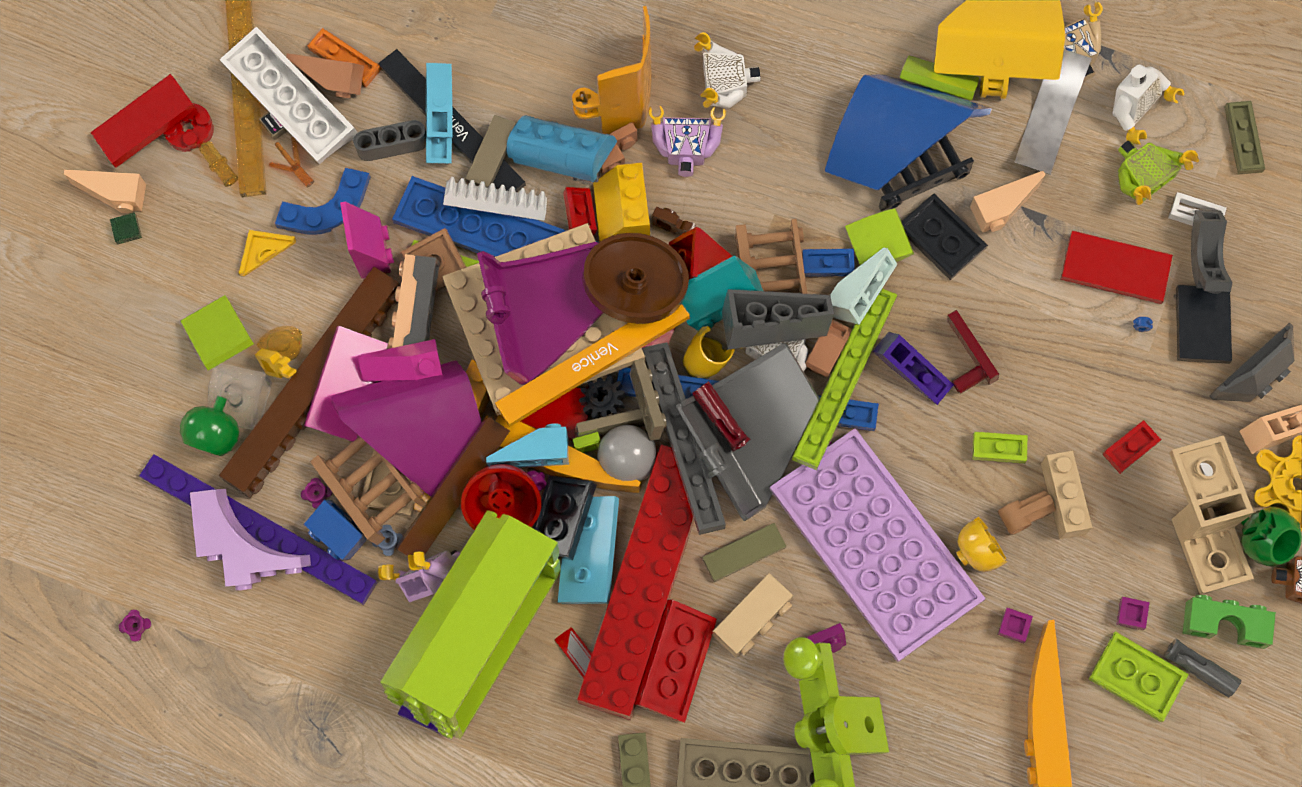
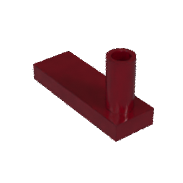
M955 310L948 314L947 322L976 364V367L952 381L957 392L962 394L985 379L989 385L999 379L998 371L958 311Z

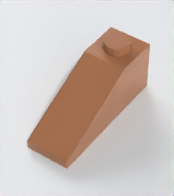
M286 54V58L325 89L336 91L335 96L350 99L351 94L360 95L364 65Z

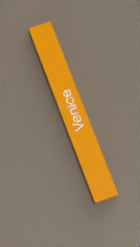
M681 304L673 314L660 321L646 324L627 323L495 402V405L509 427L687 321L690 319V315Z

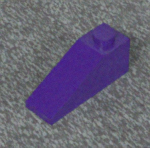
M888 332L872 351L893 371L936 405L954 386L899 334Z

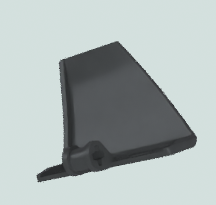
M786 343L779 345L712 385L747 437L751 439L744 447L734 452L731 450L730 444L715 423L710 420L694 396L676 405L702 452L696 455L699 460L702 459L709 471L707 474L709 478L718 477L743 521L750 519L766 508L773 495L769 488L781 480L820 400Z

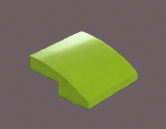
M895 208L865 217L845 226L860 265L882 248H888L896 262L914 255Z

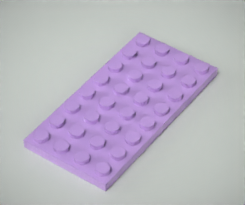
M856 428L827 447L817 471L801 465L770 486L769 489L897 662L904 659L985 600V597Z

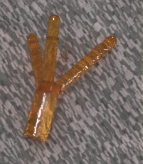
M294 137L291 138L294 160L281 144L276 142L275 146L291 166L270 162V167L292 172L307 188L310 187L314 180L300 165L296 139Z

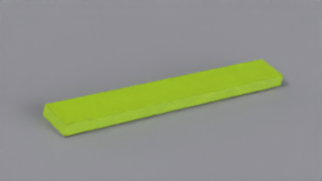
M882 288L859 325L855 324L793 455V461L817 471L895 303L897 294Z

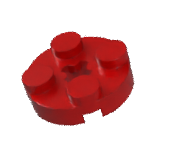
M193 103L197 108L163 133L169 144L176 150L190 152V149L197 147L200 149L213 136L214 126L208 111L196 103ZM186 123H191L194 127L192 130L187 129L186 132L183 131V126Z

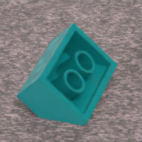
M734 255L699 274L698 277L690 279L687 293L682 303L690 315V319L686 321L687 324L699 331L705 326H709L711 329L715 323L723 319L722 309L728 289L763 291L756 271Z

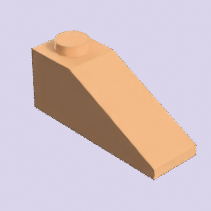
M64 170L65 177L72 185L119 212L126 214L133 213V211L142 212L146 183L140 174Z
M1044 171L974 196L970 208L982 233L989 230L995 232L1002 229L1041 185L1045 177Z
M1302 405L1263 416L1241 429L1239 432L1251 454L1258 453L1264 449H1270L1302 435Z

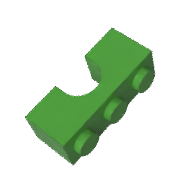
M1195 595V597L1186 602L1182 634L1210 639L1217 635L1220 620H1227L1237 629V644L1265 649L1273 645L1276 612L1267 611V607L1261 605L1244 607L1239 606V602L1234 600L1217 602L1212 601V597L1207 595Z

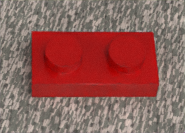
M566 187L563 195L569 230L588 223L594 236L597 228L590 188Z
M1143 420L1104 451L1102 455L1121 474L1162 439Z

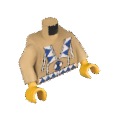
M1099 2L1094 4V13L1091 12L1090 4L1084 7V13L1090 17V20L1087 21L1084 18L1064 27V49L1092 58L1083 81H1087L1095 76L1096 72L1091 65L1095 63L1101 51V23L1097 16L1102 13L1103 7Z

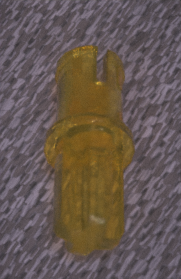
M212 142L202 143L199 151L209 163V169L213 172L215 171L225 187L233 185L238 180V176L227 164V158L221 156Z

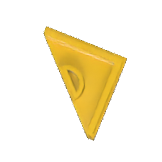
M249 230L239 275L243 277L282 253L296 243V238L294 236Z

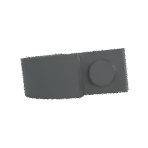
M1195 210L1191 236V265L1196 288H1203L1204 291L1214 294L1231 292L1233 282L1225 269L1223 259V243L1227 220L1221 210Z

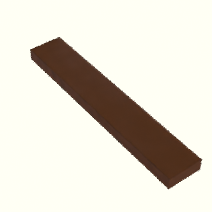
M488 415L485 417L396 546L397 550L406 556L414 555V552H424L425 556L460 505L463 490L469 479L476 472L487 466L486 457L498 450L510 430Z

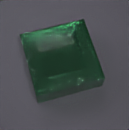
M135 212L110 219L114 240L117 245L142 238Z

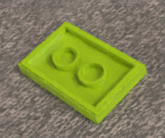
M910 55L900 75V78L969 101L973 99L980 78L974 75L935 73L933 62Z
M226 295L181 320L184 329L208 371L254 344Z
M1115 631L1088 679L1156 720L1163 722L1189 674Z

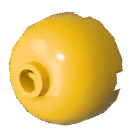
M979 516L966 524L960 531L957 541L960 550L956 553L964 566L970 564L975 570L989 572L1006 564L1007 558L997 540L987 530V525Z

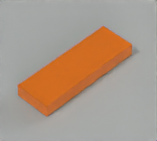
M324 28L307 45L311 52L323 59L364 65L362 85L366 88L381 71L380 65Z

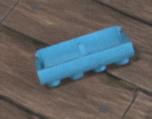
M525 115L518 120L508 137L507 155L509 158H513L514 163L594 182L597 179V173L617 143V139L613 135Z

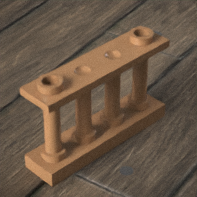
M791 219L790 231L758 235L747 233L746 224L736 225L735 239L738 258L755 271L760 268L795 265L797 278L760 282L763 291L799 289V293L808 294L800 243L804 242L802 227L797 225V219ZM792 241L794 255L755 259V256L750 257L749 248H753V245Z
M359 436L332 460L330 458L325 460L317 455L310 462L364 536L372 543L379 545L386 539L380 532L385 522L411 500L421 507H424L426 502L421 497L424 494L422 489L414 481L410 483L403 473L377 451L374 456L349 477L341 479L337 474L340 470L339 467L367 444ZM384 462L391 472L361 498H355L351 493L354 490L353 486ZM398 481L405 492L376 517H369L365 512L368 509L367 506Z

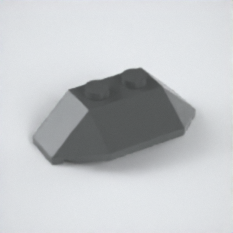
M1289 322L1217 387L1210 397L1213 400L1251 402L1256 396L1262 399L1273 389L1270 384L1275 379L1281 382L1291 372L1288 367L1295 361L1293 325Z

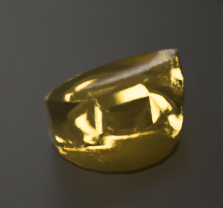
M292 326L277 327L265 333L257 342V347L259 349L277 351L282 357L286 356L292 361L301 352L302 332L300 329Z

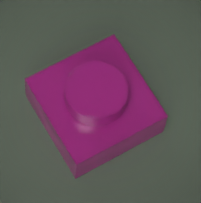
M1122 596L1119 602L1116 625L1145 630L1150 602Z
M1006 608L997 635L1024 644L1033 616Z

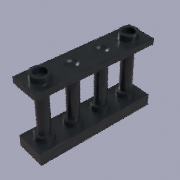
M947 135L938 142L952 166L938 171L928 151H925L919 158L929 176L916 181L907 166L900 172L907 186L893 191L888 182L881 188L884 196L880 199V211L887 208H897L902 204V201L952 179L960 180L965 178L971 171L974 163L973 158L971 157L961 162Z

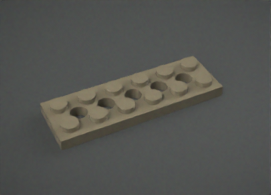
M681 738L677 787H811L812 784L810 783L809 776L814 771L810 749ZM709 761L713 764L714 772L711 776L704 777L699 773L698 766L701 762ZM735 763L741 767L742 775L739 778L731 779L727 776L726 768L729 764ZM758 766L766 767L770 773L768 780L764 782L756 780L753 774L754 769ZM787 768L795 770L797 781L793 784L785 783L781 777L783 770Z

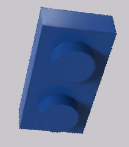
M854 249L802 250L805 277L847 276L855 270Z

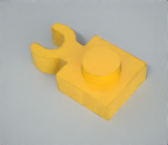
M261 348L254 354L266 375L281 379L282 377L290 378L297 372L296 369L288 365L291 361L290 358L282 357L277 351Z

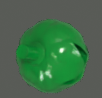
M217 395L213 408L198 406L186 412L180 423V435L184 444L218 456H224L232 451L238 442L240 430L237 421L223 411L227 398Z
M1278 507L1264 508L1256 511L1241 522V525H1243L1241 537L1243 550L1258 564L1274 567L1286 563L1295 556L1301 546L1302 533L1300 523L1284 509Z

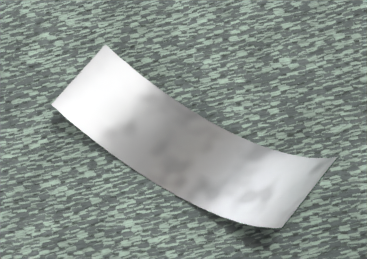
M1064 49L1059 80L1043 79L1014 163L1038 171H1044V173L1051 175L1065 129L1092 58Z

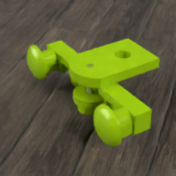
M805 637L795 638L785 648L783 661L787 672L792 677L800 680L799 687L804 717L795 724L794 733L797 743L802 748H809L811 752L815 782L811 787H855L850 755L889 753L880 698L839 696L831 644H814Z

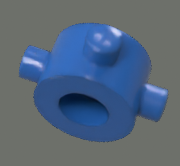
M1137 317L1133 320V327L1136 331L1147 332L1153 328V325H1151L1153 321L1149 317Z

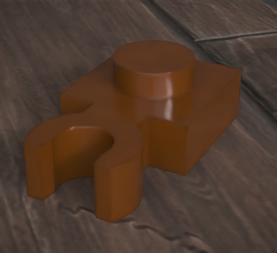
M656 206L652 214V225L673 234L677 232L682 235L696 227L692 222L681 220L680 216L669 208L662 209Z

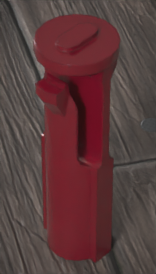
M709 381L692 393L710 420L715 423L730 444L733 452L744 447L751 440L732 417L729 409Z

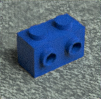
M324 500L304 523L309 529L308 534L317 542L322 541L329 547L327 549L328 553L337 560L351 559L367 540L353 519L333 500Z

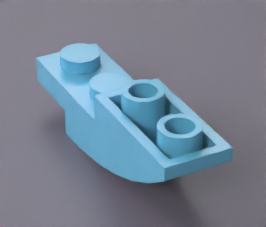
M426 63V163H452L451 64Z

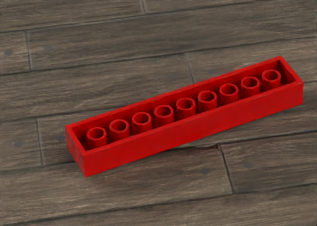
M660 446L577 698L580 705L630 721L667 600L670 599L694 524V518L671 447Z

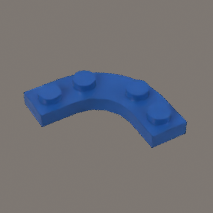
M345 168L333 199L318 207H305L282 201L275 226L280 229L307 235L331 232V229L344 223L341 202H347L360 208L369 184L370 174Z

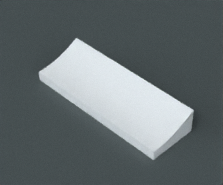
M257 27L220 59L229 71L319 164L336 150L353 140L354 136L358 133L346 118Z

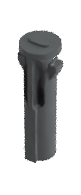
M1177 638L1170 643L1164 655L1166 659L1177 663L1228 698L1236 692L1241 684V679L1185 646Z

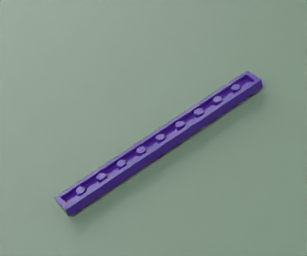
M153 454L139 475L143 480L191 506V492L216 490ZM227 496L237 520L253 538L261 544L282 553L310 555L311 566L302 567L304 572L362 605L366 603L378 583L375 579L347 563L335 559L326 551Z

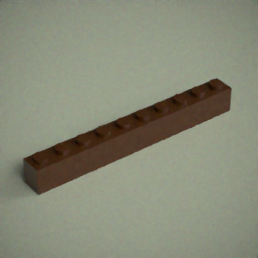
M372 268L297 369V372L291 377L219 474L224 482L248 498H251L253 494H257L262 489L266 476L269 472L272 473L276 470L280 463V457L285 451H289L296 441L295 437L300 430L306 428L304 424L337 326L372 338L374 329L377 326H381L386 320L388 310L392 305L395 306L398 303L395 299L396 289L400 286L398 281L379 269Z

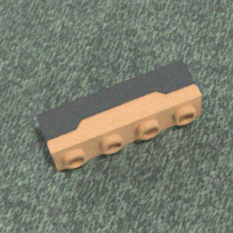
M405 254V260L400 262L399 276H402L401 286H398L396 289L395 299L399 303L397 312H394L392 316V327H395L394 337L389 339L388 349L429 340L440 266L437 258Z

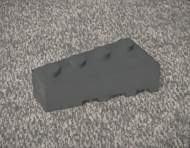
M728 289L722 309L727 349L827 336L834 316L831 296L818 294Z

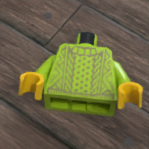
M1128 140L1118 149V152L1125 158L1118 169L1120 190L1122 193L1135 199L1137 205H1141L1146 199L1151 200V196L1172 181L1181 170V165H1184L1186 170L1193 169L1192 161L1199 162L1198 154L1195 150H1188L1184 153L1155 146L1153 143H1147L1138 150Z

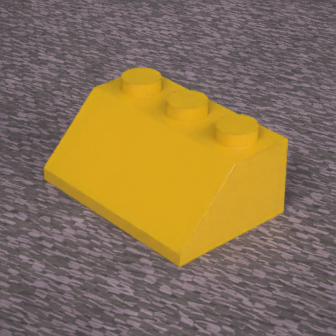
M642 163L616 165L593 183L599 242L610 236L622 233H640L650 236Z

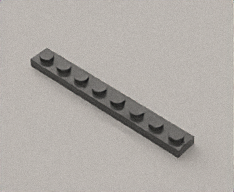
M668 342L643 347L644 361L646 367L650 368L652 372L653 389L657 390L659 394V409L666 417L667 435L698 534L723 530L726 527V523L712 479L707 475L709 471L702 459L699 460L696 456L702 450L676 407L678 403L686 400Z

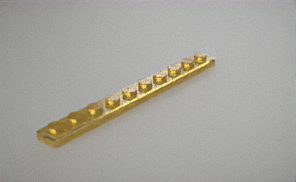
M225 0L229 51L254 29L252 0ZM231 73L239 194L242 198L267 195L262 128L259 120L261 118L260 102Z

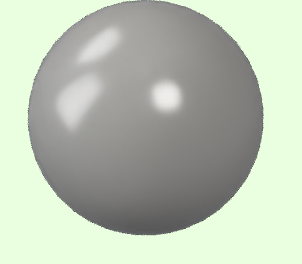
M621 425L611 429L602 438L598 448V461H600L604 471L611 477L622 481L644 480L652 472L657 458L654 440L650 441L645 430L633 425Z

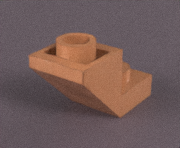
M633 123L610 133V135L615 136L617 143L601 167V176L616 165L625 164V157L621 149L627 150L638 141L637 129Z
M832 319L827 336L818 338L805 363L806 367L817 374L828 377L853 329Z

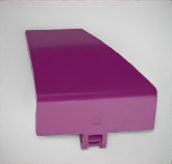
M456 360L441 364L442 375L419 380L378 381L374 384L332 395L330 398L340 419L412 482L414 481L430 497L482 423L468 375Z

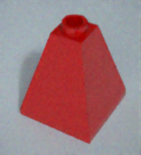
M695 227L680 235L668 244L683 259L688 270L689 280L698 277L699 274L733 257L699 227Z

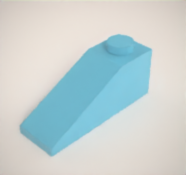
M548 424L545 428H539L486 457L487 465L508 464L518 468L569 465L566 427H561L560 424Z

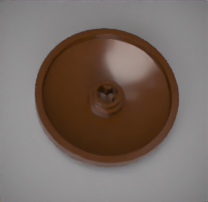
M622 233L600 241L587 255L583 269V286L591 302L606 315L619 321L634 324L657 322L673 314L683 303L689 283L687 267L677 251L658 238L640 233Z

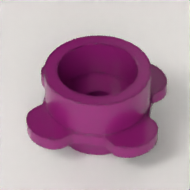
M313 478L306 485L305 489L301 491V498L311 502L313 508L317 509L327 497L332 496L333 492L328 486H324L319 478Z
M134 609L119 624V631L127 633L133 642H138L141 640L143 632L146 629H150L152 623L150 619L143 618L140 612ZM134 623H137L136 628H133Z

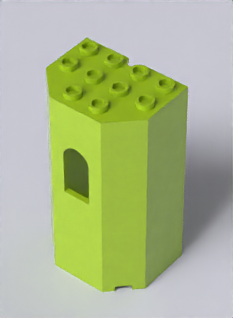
M488 510L380 681L385 690L384 694L388 696L387 699L400 707L403 705L415 715L414 718L426 726L429 723L434 724L438 728L437 731L448 739H452L453 736L458 739L462 738L561 572L560 560L558 559V542L509 515L502 514L499 519L496 518L497 514Z

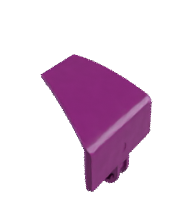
M597 242L507 262H499L493 255L484 251L477 253L485 286L481 296L487 305L486 317L494 325L504 372L519 384L525 385L544 373L603 314L591 302L583 286L584 263L589 252L598 244Z

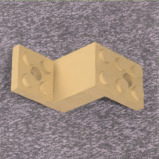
M1224 435L1171 450L1169 454L1188 501V505L1171 520L1199 594L1203 595L1253 580L1254 577L1234 527L1253 514L1254 511ZM1201 463H1207L1212 467V476H1205L1201 473L1199 469ZM1212 555H1219L1223 559L1224 565L1222 568H1216L1212 565Z

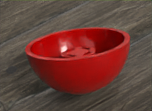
M495 464L479 470L469 479L462 493L461 510L466 522L473 530L477 528L487 510L495 512L497 514L496 518L500 519L502 514H505L532 527L541 511V496L536 483L525 471L508 464Z

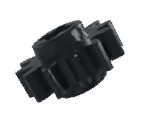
M611 375L606 378V381L602 377L597 378L595 383L591 380L587 382L590 386L588 389H580L586 397L580 398L579 402L585 406L583 411L586 415L592 413L593 419L599 418L600 415L606 417L611 413L613 415L618 414L617 407L625 408L624 403L620 399L626 398L627 395L621 390L622 384L620 381L614 383ZM602 395H606L603 398L604 401L600 402L599 400L602 399Z

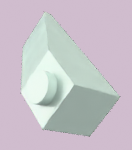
M882 248L837 283L830 294L835 319L858 325L861 323L897 266L888 248Z

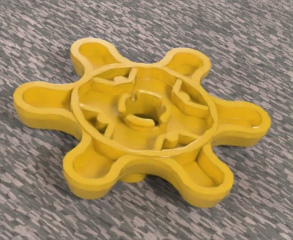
M1299 435L1292 440V453L1288 457H1278L1267 449L1261 450L1257 454L1256 462L1258 466L1268 472L1271 480L1268 486L1260 488L1255 492L1254 500L1258 506L1264 508L1275 503L1283 505L1288 513L1300 523L1302 532V490H1295L1293 485V478L1302 479V435Z

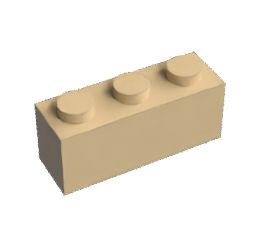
M1073 451L1047 455L1041 462V467L1048 494L1052 497L1056 508L1053 515L1059 539L1086 535L1092 529V524Z
M769 573L713 630V637L735 658L741 653L745 656L755 646L753 640L759 634L762 636L766 635L774 626L771 621L778 614L783 617L793 606L790 603L793 595Z

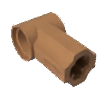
M1044 490L1021 502L1019 500L1014 501L997 512L1009 534L1014 535L1031 526V523L1056 511L1052 497Z

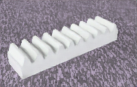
M451 177L446 182L443 205L544 221L547 197L544 191H541L539 196H536L534 190L526 194L525 189L521 188L517 193L513 186L509 191H506L504 185L496 189L494 183H491L486 188L485 183L482 181L479 186L475 185L474 180H471L467 185L463 178L458 183H455L454 177Z

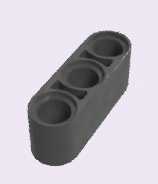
M411 120L362 130L354 136L353 143L358 156L362 160L373 161L423 150L426 147V130L420 121ZM415 133L421 134L417 138H411V136ZM391 138H395V139H396V140H395L394 142H392V143H386V141H387L388 139H391ZM366 143L371 144L368 148H361Z

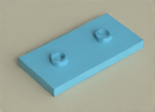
M593 497L574 559L562 558L558 603L609 604L619 506L618 497Z

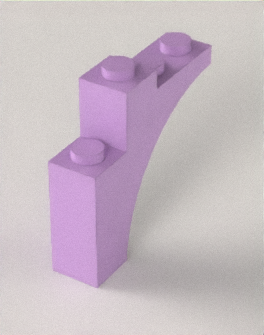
M226 489L190 493L196 556H207V561L223 559L225 587L235 586L236 591L252 589L253 583L261 582V577L276 575V570L285 569L286 574L301 573L302 567L311 566L310 555L282 553L261 544L253 538L234 515L228 501Z

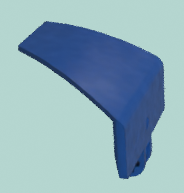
M866 74L861 78L846 109L833 142L825 172L875 190H880L909 164L968 118L990 115L992 108L887 75Z

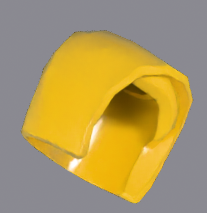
M709 326L702 327L697 331L684 355L683 366L695 378L707 379L718 374L731 359L735 349L723 350L720 342L703 337L711 331Z

